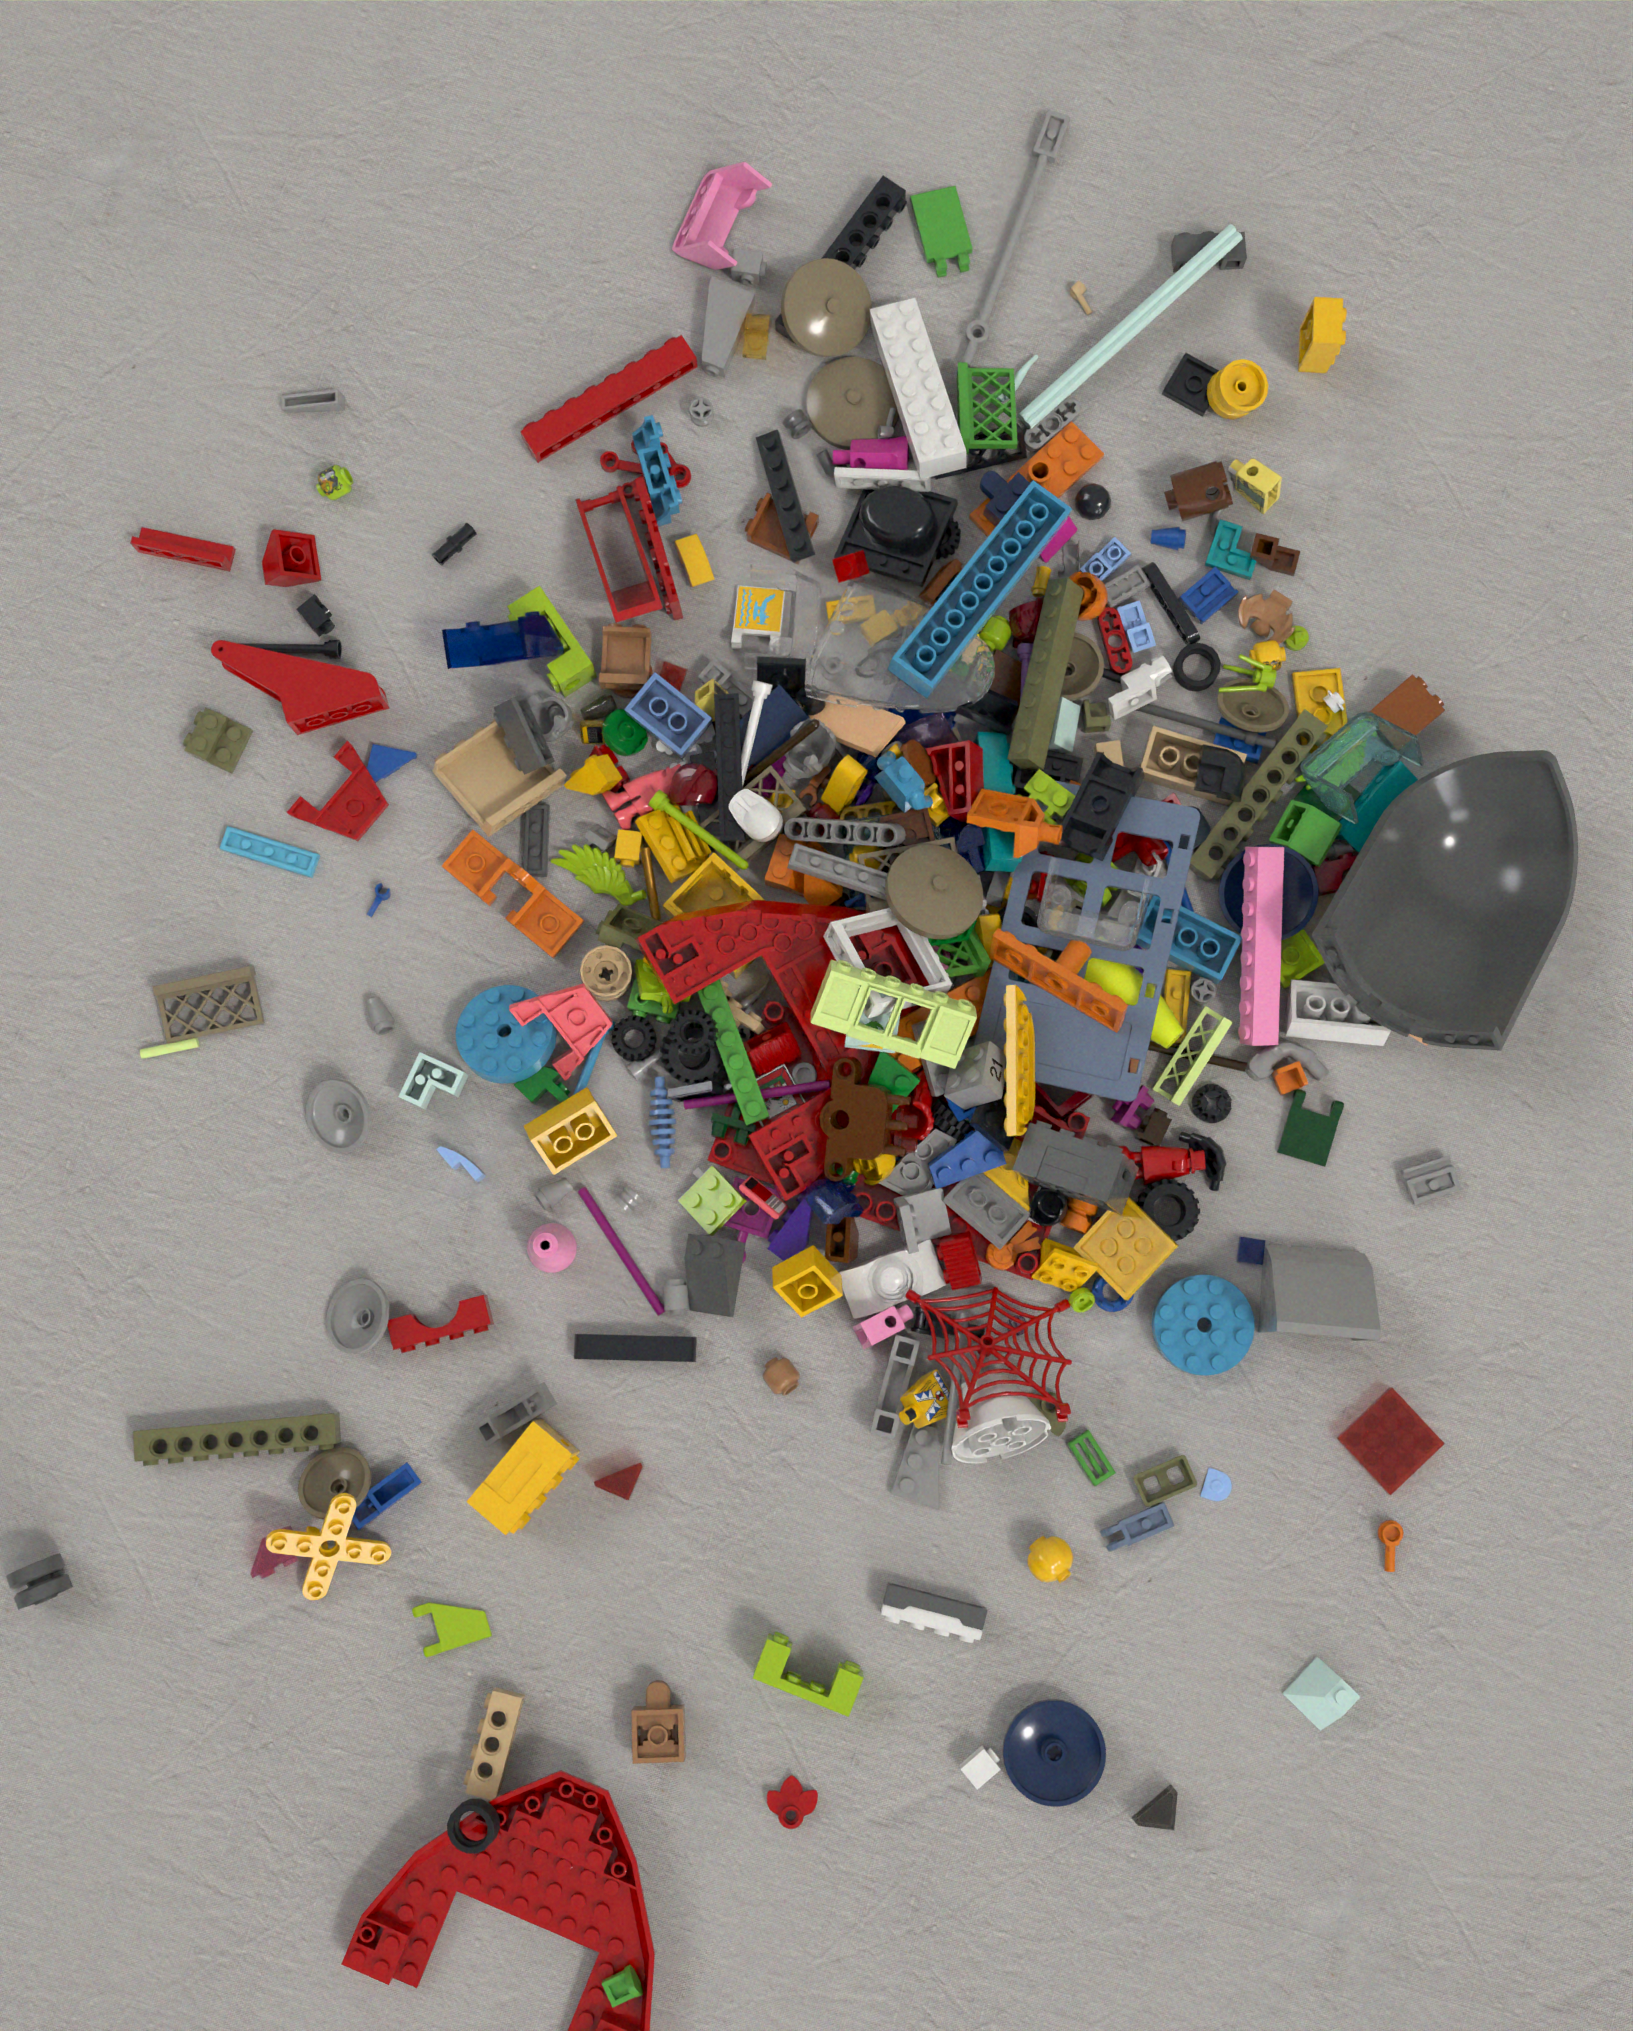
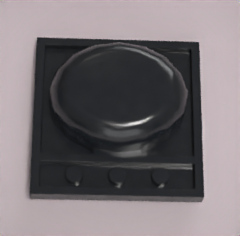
M900 486L882 487L877 490L863 489L834 558L864 550L869 571L923 587L956 511L958 500L931 491L920 492Z

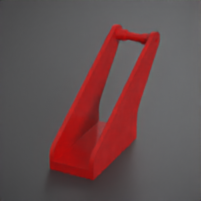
M621 485L616 487V491L610 492L603 497L581 501L580 498L575 499L616 623L663 608ZM621 502L646 581L611 592L585 513L606 504Z
M217 640L211 646L212 655L222 662V666L226 671L282 704L286 722L297 735L390 709L384 690L379 686L378 681L371 673L225 640Z

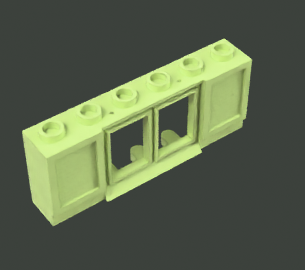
M844 960L830 961L811 1010L812 1024L953 1069L956 1068L977 1019L975 1006L965 999L955 1000L940 991L930 992L921 985L914 983L909 985L901 982L894 976L884 977L869 968L859 969ZM871 990L897 998L885 1030H878L859 1022ZM905 1001L931 1009L918 1042L908 1037L903 1038L892 1034Z

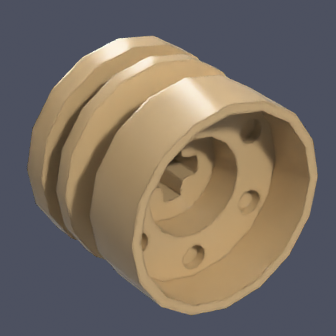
M608 945L596 947L589 951L582 960L580 968L581 981L596 1000L603 1002L615 1001L622 997L630 987L632 979L630 960L617 947ZM606 970L607 973H613L610 975L609 981H606L605 978H600L602 971Z

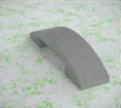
M714 659L698 675V679L703 684H706L713 678L729 694L739 693V713L741 717L752 708L755 697L753 693L735 680L731 673Z

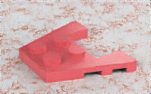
M584 983L509 1006L510 1012L521 1026L545 1013L569 1044L571 1049L552 1060V1065L565 1081L569 1079L572 1071L577 1065L582 1063L584 1056L592 1047L594 1048L613 1024L612 1019Z

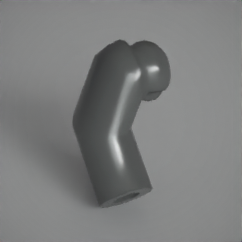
M827 450L817 454L826 475L834 477L835 467L848 468L845 464L833 465V460Z

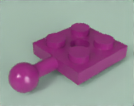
M735 1177L733 1186L747 1201L723 1226L739 1230L736 1239L739 1242L746 1243L748 1234L768 1239L774 1219L760 1207L755 1215H748L745 1212V1204L752 1200L739 1190V1186L745 1180ZM765 1186L779 1199H781L776 1189ZM744 1250V1256H743V1262H742V1263H744V1261L746 1260V1251H745V1250Z

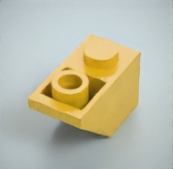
M595 754L584 761L585 765L570 774L571 778L564 786L566 789L597 795L612 789L623 778L608 754L598 757Z

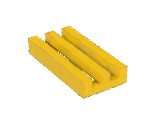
M692 810L687 811L685 815L697 823ZM673 817L668 819L688 862L708 857L712 853L708 844L683 826L685 834L677 820ZM689 843H691V845H692V847H693V849H694V851H695L696 854L693 853L692 848H691V846H690Z

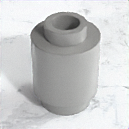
M684 1279L666 1280L665 1287H662L664 1311H670V1316L685 1314L684 1309H689L688 1288L685 1285Z

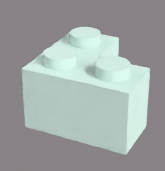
M419 1052L398 1097L426 1110L436 1088L459 1097L469 1075Z

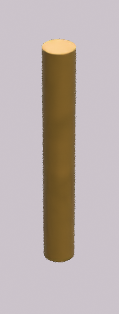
M650 847L640 848L650 914L651 918L659 920L661 915Z

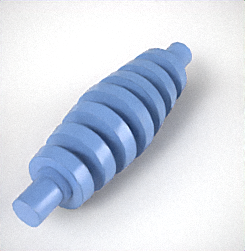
M655 1077V1088L650 1092V1096L656 1097V1100L650 1101V1106H657V1110L649 1111V1116H657V1119L650 1120L649 1126H658V1129L650 1130L651 1136L659 1137V1139L652 1140L653 1146H659V1149L654 1150V1154L660 1157V1167L670 1168L671 1154L675 1153V1149H669V1145L675 1144V1139H669L668 1135L676 1134V1129H668V1125H675L676 1119H667V1116L674 1115L675 1112L674 1109L666 1108V1106L673 1105L672 1099H666L668 1093L665 1087V1078Z

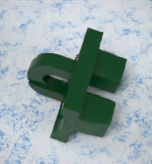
M737 1102L735 1103L731 1118L716 1113L712 1114L711 1136L724 1140L727 1128L737 1131L733 1142L746 1146L750 1140L747 1135L756 1131V1125L750 1124L746 1126L744 1121L739 1120L741 1110Z

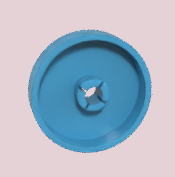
M497 986L480 993L464 1008L456 1027V1043L460 1055L477 1076L493 1083H515L537 1073L550 1059L556 1044L557 1029L545 1013L521 1026L509 1010L511 1004L538 997L536 993L521 986ZM511 1032L507 1037H503L505 1033Z
M1194 1275L1176 1281L1162 1293L1152 1315L1153 1338L1162 1356L1177 1369L1193 1375H1215L1233 1368L1244 1358L1254 1337V1316L1247 1298L1234 1284L1213 1275ZM1201 1318L1206 1319L1208 1324H1211L1205 1332H1201L1197 1327V1322Z

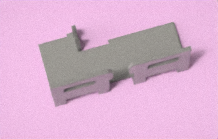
M1080 540L1077 545H1063L1064 570L1062 572L1058 571L1059 578H1068L1075 572H1080V562L1076 568V561L1080 559Z

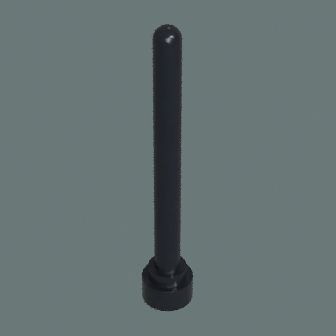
M329 640L324 642V644L238 643L278 653L324 654L329 656L330 659H340L342 655L340 640Z

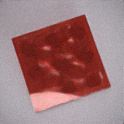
M1389 1387L1336 1438L1388 1495H1392L1445 1444L1392 1387Z

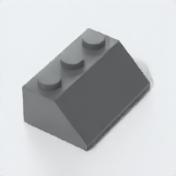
M525 694L513 697L494 707L496 712L493 714L498 726H502L505 731V743L509 749H513L516 755L514 762L519 771H523L525 775L555 762Z

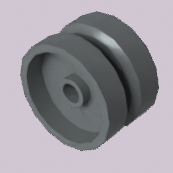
M60 1553L6 1575L11 1589H17L25 1585L28 1587L17 1593L14 1597L18 1610L33 1604H41L73 1587L68 1574L51 1577L52 1574L62 1570L65 1566Z

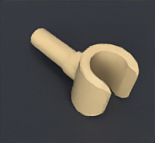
M1077 281L1070 289V296L1078 300L1086 314L1089 315L1092 311L1082 295L1087 289L1081 281Z

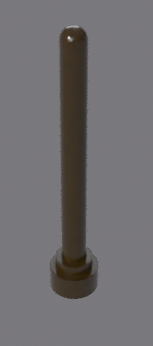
M817 719L809 722L746 773L743 788L818 729L820 722Z

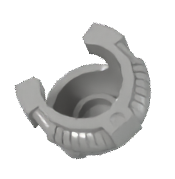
M534 694L527 700L546 742L556 741L564 736L574 725L575 718L572 717V711L562 699L548 697L542 700L539 694Z

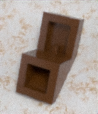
M1256 533L1250 557L1270 571L1294 576L1300 551L1278 546L1280 538Z

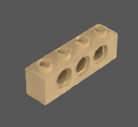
M498 1687L492 1693L487 1694L484 1708L488 1710L485 1719L481 1718L477 1734H481L479 1744H474L470 1756L474 1763L472 1770H467L463 1785H467L466 1794L489 1800L499 1796L525 1698L524 1694ZM494 1712H503L506 1716V1722L503 1724L497 1723L494 1720ZM488 1737L498 1739V1749H491L487 1745ZM481 1763H489L493 1769L492 1774L486 1775L482 1773L480 1769Z

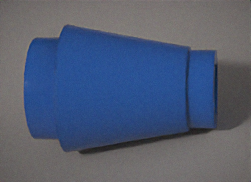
M1173 527L1152 530L1151 544L1177 551L1179 548H1185L1186 529Z

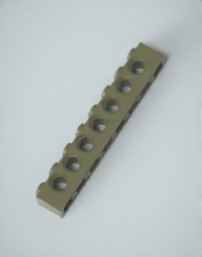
M1303 710L1244 787L1241 802L1234 801L1209 833L1206 840L1192 855L1189 866L1190 870L1208 883L1212 878L1217 880L1225 870L1222 865L1228 858L1231 861L1240 850L1236 846L1241 840L1246 842L1255 831L1251 828L1255 821L1262 822L1269 812L1266 809L1270 802L1275 804L1284 793L1280 790L1284 783L1291 784L1298 774L1295 771L1299 764L1304 766L1313 755L1309 752L1315 744L1319 747L1327 735L1323 732L1328 726L1307 710ZM1296 737H1305L1307 745L1302 746L1298 744ZM1282 755L1291 756L1293 764H1285L1282 761ZM1267 774H1275L1279 782L1276 784L1270 783L1267 779ZM1253 793H1261L1264 797V802H1256L1253 799ZM1244 811L1248 813L1250 820L1248 822L1241 821L1238 817V812ZM1226 830L1232 831L1235 834V840H1226L1223 832ZM1209 850H1218L1221 858L1219 860L1211 859Z
M339 1413L133 1431L134 1461H143V1466L158 1465L159 1459H168V1464L184 1462V1457H193V1461L209 1460V1455L218 1454V1459L234 1458V1453L243 1452V1457L259 1456L260 1450H268L269 1455L284 1453V1448H293L294 1452L309 1451V1446L319 1445V1450L334 1449V1444L341 1443ZM311 1426H315L318 1429V1436L315 1440L310 1439L308 1436V1429ZM286 1428L291 1429L293 1432V1438L290 1442H286L283 1439V1431ZM261 1430H264L268 1435V1440L265 1444H261L258 1441V1434ZM237 1432L243 1437V1442L239 1447L233 1443V1436ZM211 1435H214L218 1440V1444L214 1449L208 1445V1438ZM186 1437H189L193 1443L189 1451L183 1447V1441ZM161 1439L167 1443V1450L164 1453H161L158 1449V1443Z

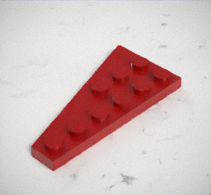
M644 476L636 478L635 483L637 487L632 488L636 502L641 501L643 509L638 510L642 525L646 523L648 525L649 532L645 533L648 546L654 547L649 549L655 570L660 568L656 575L661 592L666 591L667 593L662 595L667 614H673L674 621L683 619L680 602Z

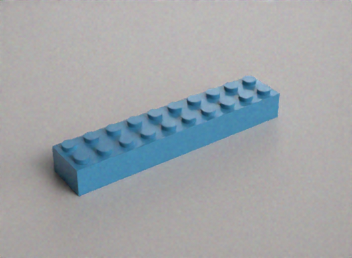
M1033 480L892 657L887 670L925 698H928L1060 530L1070 515L1072 508Z

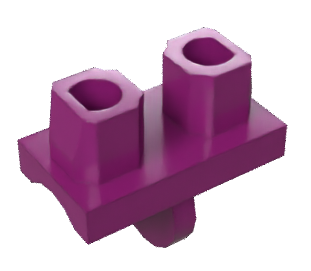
M1141 1085L1137 1098L1132 1102L1116 1100L1112 1105L1116 1112L1110 1121L1116 1125L1136 1130L1141 1123V1118L1134 1114L1138 1106L1143 1110H1148L1154 1102V1099L1147 1093L1149 1089Z

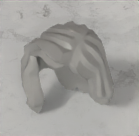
M809 718L794 726L790 732L791 737L814 719ZM819 719V728L785 754L786 760L783 766L793 778H810L818 774L828 765L835 754L836 736Z

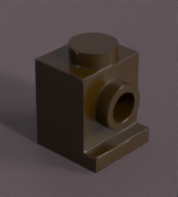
M1154 1108L1150 1116L1145 1115L1140 1125L1143 1131L1137 1132L1134 1138L1150 1146H1160L1172 1119L1167 1117L1168 1113Z

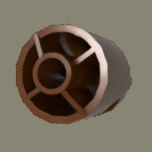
M1214 461L1171 474L1170 478L1173 489L1164 492L1169 510L1179 508L1182 521L1229 508V505L1233 504L1228 484L1223 485V483L1227 482L1222 461Z

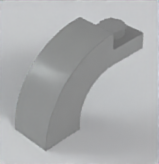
M543 1382L515 1401L487 1416L473 1427L484 1446L488 1447L542 1415L557 1403L545 1382Z

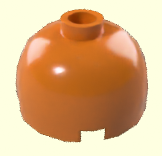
M1075 572L1068 578L1084 590L1077 620L1088 621L1096 618L1103 612L1108 601L1105 584L1096 575L1088 572Z

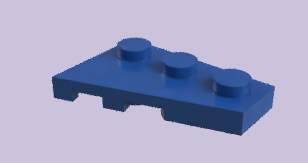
M971 1130L965 1135L964 1139L955 1146H950L927 1165L933 1184L938 1189L1005 1165L1006 1161L1003 1151L998 1149L977 1130Z

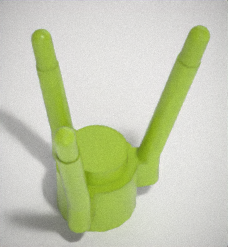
M1239 654V659L1260 669L1256 668L1253 671L1226 664L1223 665V669L1253 676L1252 681L1257 685L1220 687L1218 691L1266 692L1267 688H1273L1277 672L1270 665L1262 664Z

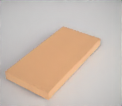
M834 690L824 698L826 702L824 709L816 715H809L811 719H819L825 726L831 729L836 736L837 742L874 757L878 756L905 724L904 718Z

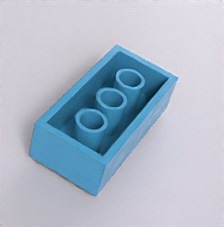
M1154 895L1151 897L1130 938L1131 942L1147 950L1151 946L1161 902L1160 897ZM1180 906L1168 960L1217 985L1222 980L1242 937ZM1164 909L1163 923L1170 924L1172 910Z

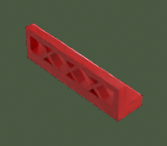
M141 527L139 538L132 536L130 542L138 553L229 572L236 551L234 546Z

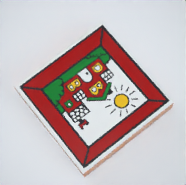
M785 1064L756 1079L759 1089L795 1084ZM794 1094L763 1099L770 1118L759 1122L763 1127L805 1102L802 1095Z

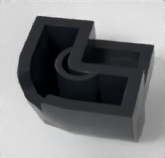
M1203 744L1199 755L1194 790L1217 795L1216 798L1241 802L1246 779V769L1243 761L1238 754L1228 749Z

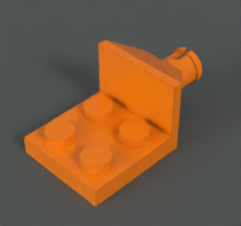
M981 789L967 814V823L975 824L979 827L1000 829L1004 832H1015L1014 858H1020L1033 851L1043 841L1059 845L1063 831L1062 825L1044 822L1045 814L1035 799L987 789Z

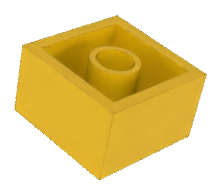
M814 1245L772 1267L773 1288L801 1318L843 1296L842 1275Z

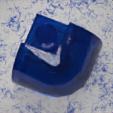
M967 823L958 830L954 837L957 854L962 856L978 873L985 869L982 845L986 844L981 827Z
M828 1178L814 1181L805 1189L808 1195L805 1198L806 1202L824 1224H839L844 1217H859L864 1211L859 1204V1199L850 1193L856 1186L850 1180L832 1181Z

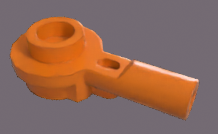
M1386 1520L1378 1528V1537L1385 1544L1384 1571L1395 1572V1546L1400 1544L1404 1534L1401 1525L1394 1520Z

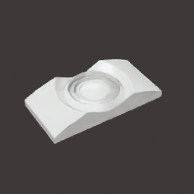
M931 1240L917 1243L919 1252L909 1254L905 1247L838 1271L842 1275V1288L854 1319L881 1312L895 1304L908 1300L905 1295L909 1289H912L920 1296H924L947 1285Z

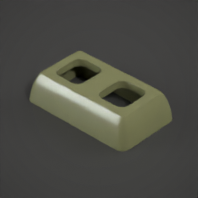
M1185 1455L1159 1464L1133 1477L1146 1507H1150L1197 1486V1481ZM1179 1466L1184 1480L1172 1485L1166 1472L1170 1468ZM1151 1476H1156L1161 1490L1149 1495L1143 1482Z

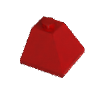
M273 529L262 560L265 585L290 587L321 581L315 535Z

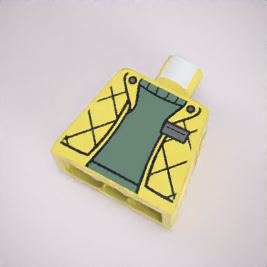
M1254 458L1250 459L1245 465L1238 459L1231 463L1228 471L1236 476V491L1260 513L1264 514L1279 499L1282 477Z

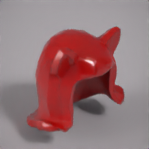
M924 1070L917 1074L920 1082L907 1096L911 1099L910 1105H899L892 1113V1120L908 1123L907 1130H891L890 1132L892 1136L902 1141L917 1142L918 1139L922 1141L933 1129L932 1096Z

